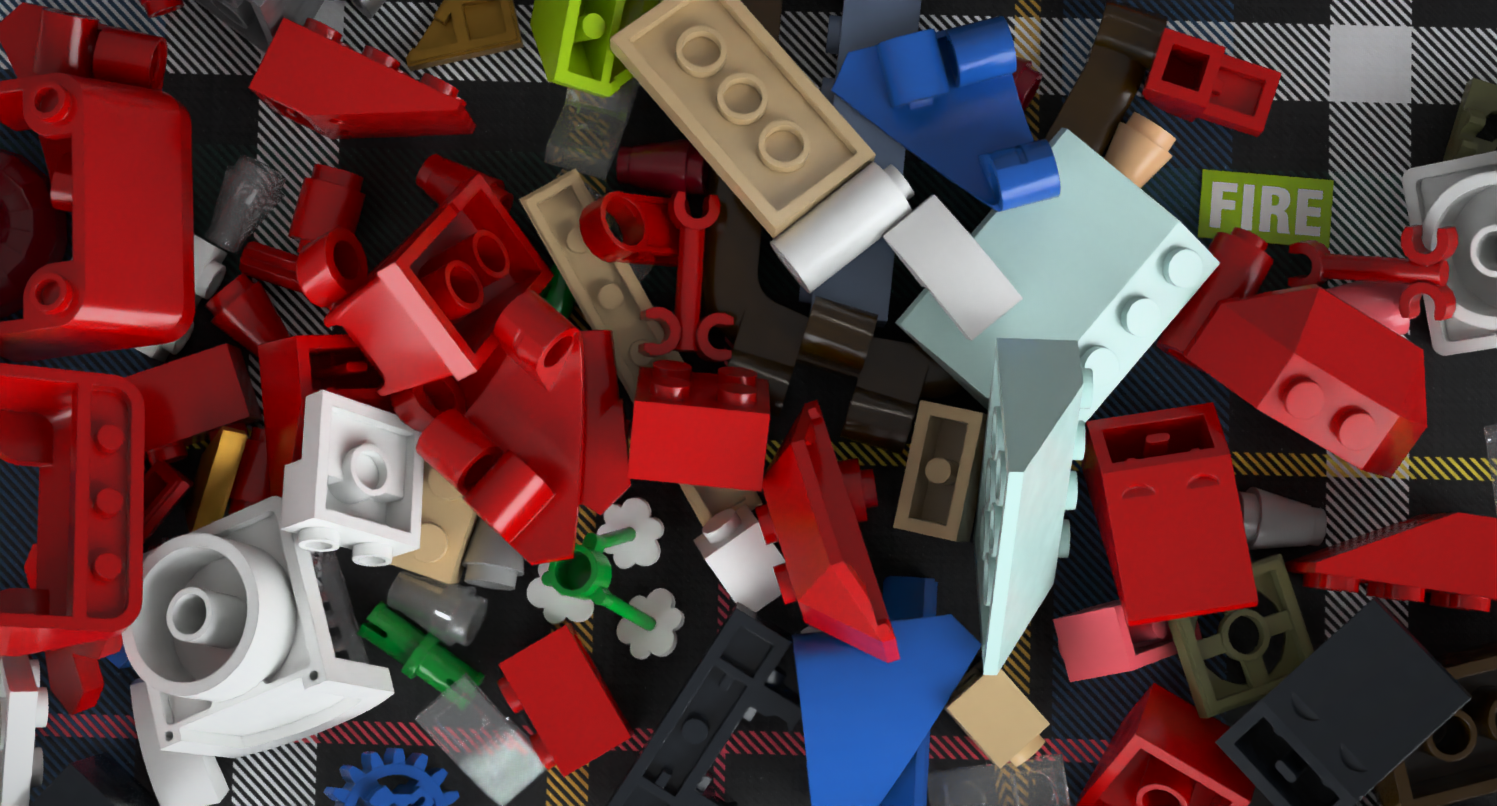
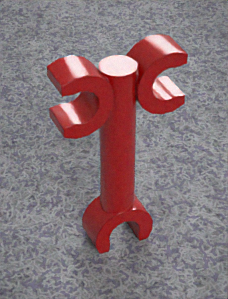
M677 191L672 194L667 210L670 221L676 228L680 229L675 314L664 307H652L640 312V320L655 321L662 326L664 337L659 344L643 343L638 345V353L645 357L656 358L671 351L696 353L699 358L706 362H722L732 358V351L714 348L708 341V333L713 326L724 328L734 325V317L726 313L717 312L700 319L705 229L716 222L720 214L721 204L718 195L710 194L704 198L702 216L696 219L688 215L685 210L686 192Z
M1422 225L1406 226L1401 234V247L1408 258L1331 254L1324 244L1316 240L1296 242L1289 245V253H1301L1309 257L1312 262V270L1309 275H1298L1288 278V286L1293 288L1311 284L1322 285L1328 279L1412 284L1402 292L1399 298L1401 317L1412 318L1418 316L1420 313V299L1423 294H1427L1433 299L1435 304L1434 319L1443 321L1452 318L1456 310V298L1453 291L1446 284L1449 278V265L1446 260L1455 253L1458 246V233L1455 226L1438 228L1437 246L1433 251H1430L1422 242Z

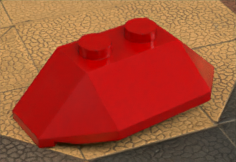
M1317 284L1269 291L1241 299L1233 297L1218 300L1182 353L1186 359L1256 409L1362 471L1391 478L1427 428L1424 350Z
M818 400L805 403L763 475L762 488L767 504L755 507L766 545L779 541L785 563L773 566L784 604L798 601L804 623L886 663L900 660L896 637Z

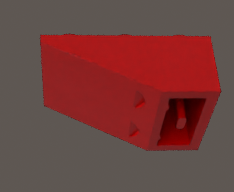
M283 17L248 87L275 113L330 139L473 134L476 128V124L465 109L467 103L457 97L459 92L457 88L427 73L423 74L419 82L399 69L401 63L397 59L374 47L365 45L360 54L340 41L343 36L342 34L312 18H307L304 25L301 26Z
M348 334L295 335L258 345L271 496L282 497L285 465L302 458L306 396L320 390H325L396 414L392 407L390 394L380 396L376 392L383 379Z
M1210 402L1087 421L1085 427V452L1081 467L1127 627L1256 607L1258 605V596L1231 454L1214 403Z
M1459 512L1417 515L1285 562L1287 572L1304 574L1303 587L1358 593L1359 583H1366V596L1424 602L1425 592L1431 593L1429 605L1490 612L1491 600H1497V518Z

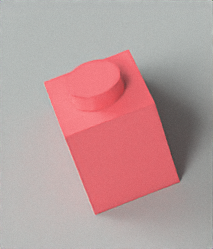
M1120 599L1053 619L1058 637L1059 652L1064 660L1070 682L1133 671L1178 654L1167 620L1127 627ZM1198 621L1195 628L1196 640L1202 639Z

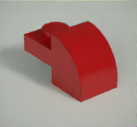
M1164 28L1142 94L1148 102L1157 108L1181 119L1193 122L1196 118H1200L1258 137L1263 133L1282 73L1224 54L1226 50L1224 46Z

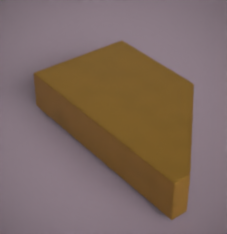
M444 0L434 14V20L415 49L412 48L407 55L406 61L410 71L524 47L514 0Z
M222 426L203 452L193 482L194 485L185 508L189 533L223 518L248 438L245 431Z

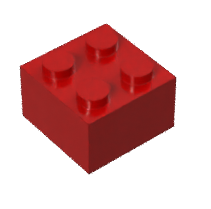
M674 360L655 361L652 368L640 366L634 400L627 478L762 492L770 422L768 379L757 378V372L742 367H721L718 369V374L692 372L690 364Z

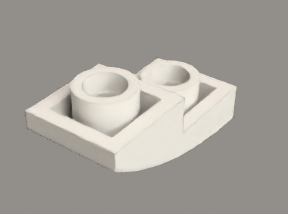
M935 195L927 198L882 235L919 284L928 289L966 339L972 341L1023 299L991 258Z
M141 678L135 679L130 684L134 721L147 773L159 805L207 806L220 803L230 789L215 756L160 750L146 683Z

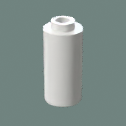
M872 162L770 241V245L795 280L810 294L912 211L908 200L915 195L914 191L904 176L892 164L883 170L875 162Z

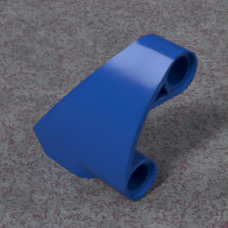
M997 16L938 32L935 29L918 31L880 42L875 46L847 53L830 91L913 155L961 189L998 212L1056 198L1060 195V178L1051 146L1046 139L1034 141L1012 75L1017 70L1016 52L1011 31L1004 16Z
M952 614L890 619L900 655V660L886 663L823 631L792 635L811 806L880 805L926 737L982 645Z

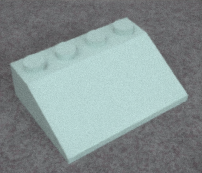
M1061 128L1049 142L1060 178L1061 190L1059 197L1001 212L992 209L970 234L1023 299L972 341L966 339L927 288L923 289L895 323L987 410L996 338L1077 340L1081 367L1091 368L1093 371L1092 405L1090 409H1080L1078 420H1083L1086 423L1219 266L1220 262L1181 221L1069 129Z
M996 338L973 534L983 675H997L1052 588L1057 559L1068 558L1070 522L1069 519H1064L1065 510L1076 509L1078 495L1077 472L1071 471L1072 460H1083L1085 452V423L1083 420H1078L1080 409H1090L1093 400V371L1091 368L1081 367L1077 340Z

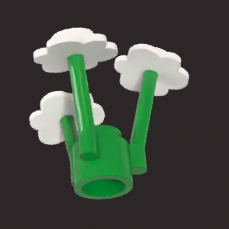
M641 497L627 499L622 506L612 504L604 512L603 516L606 524L598 529L597 534L588 533L584 537L582 545L575 544L574 558L539 564L538 574L540 577L530 582L527 588L529 602L539 609H544V617L551 624H559L566 617L576 623L584 622L592 616L594 603L622 616L623 618L617 626V637L622 643L630 645V653L640 660L646 659L651 653L659 657L672 653L677 644L675 631L683 626L685 619L682 611L674 608L675 598L666 589H655L647 598L641 595L635 596L629 603L613 595L608 589L612 578V568L603 552L614 554V562L621 569L630 568L635 563L643 567L650 566L656 563L660 557L661 549L657 539L662 537L664 525L660 519L651 517V507Z

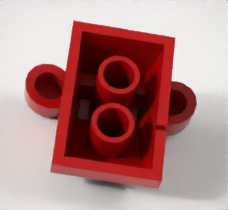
M480 173L460 183L416 230L369 273L366 255L361 243L352 232L343 227H336L303 246L296 261V277L302 293L310 303L330 310L323 320L327 328L335 325L343 327L383 379L376 392L380 396L390 394L393 410L399 419L413 430L423 432L431 421L446 410L455 408L465 414L467 410L466 399L460 386L451 376L454 375L457 381L477 372L500 344L494 335V327L502 311L512 300L526 291L534 290L540 294L554 277V274Z

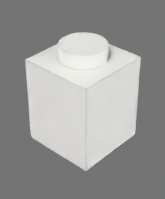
M746 504L736 511L734 509H727L712 517L702 528L703 534L693 541L734 602H739L752 611L757 612L781 595L773 566L785 563V559L773 543L766 545L760 524Z

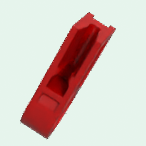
M614 191L591 202L582 210L579 224L583 241L591 253L600 260L608 263L621 262L678 267L680 229L676 228L670 221L667 212L670 198ZM686 200L685 210L692 217L689 202ZM605 211L612 215L619 224L623 234V243L609 229Z

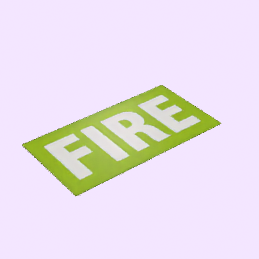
M1203 169L1198 238L1213 239L1217 232L1231 234L1233 228L1238 227L1256 234L1269 244L1291 245L1300 241L1316 240L1329 248L1334 180Z

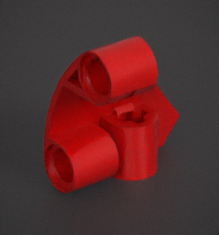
M22 2L0 22V42L17 78L49 73H65L162 90L168 57V45L164 37L100 24V19L27 2ZM38 134L50 178L51 204L55 209L72 213L71 138L52 140Z
M530 290L512 300L496 321L494 335L507 356L491 381L465 414L453 408L446 410L431 421L419 437L416 451L463 495L462 500L528 563L537 565L574 558L583 460L584 348L581 331L537 292Z
M587 330L581 331L584 348V438L579 503L602 515L631 486V479L627 478L629 441L624 400L619 397L613 331ZM500 344L477 372L457 381L454 375L451 376L464 394L467 410L481 395L507 356Z

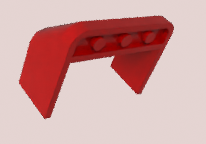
M49 73L0 81V122L16 132L32 129L47 139L71 138L73 259L47 264L39 268L30 277L24 290L23 319L0 322V356L20 363L167 344L181 338L189 330L195 316L192 126L187 108L162 90L65 73Z
M0 363V458L14 465L39 467L36 589L9 588L0 591V656H24L113 638L123 633L140 614L143 601L145 403L139 389L124 377L113 374Z

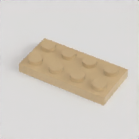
M663 0L610 38V50L773 239L866 166L874 162L876 154L741 0Z

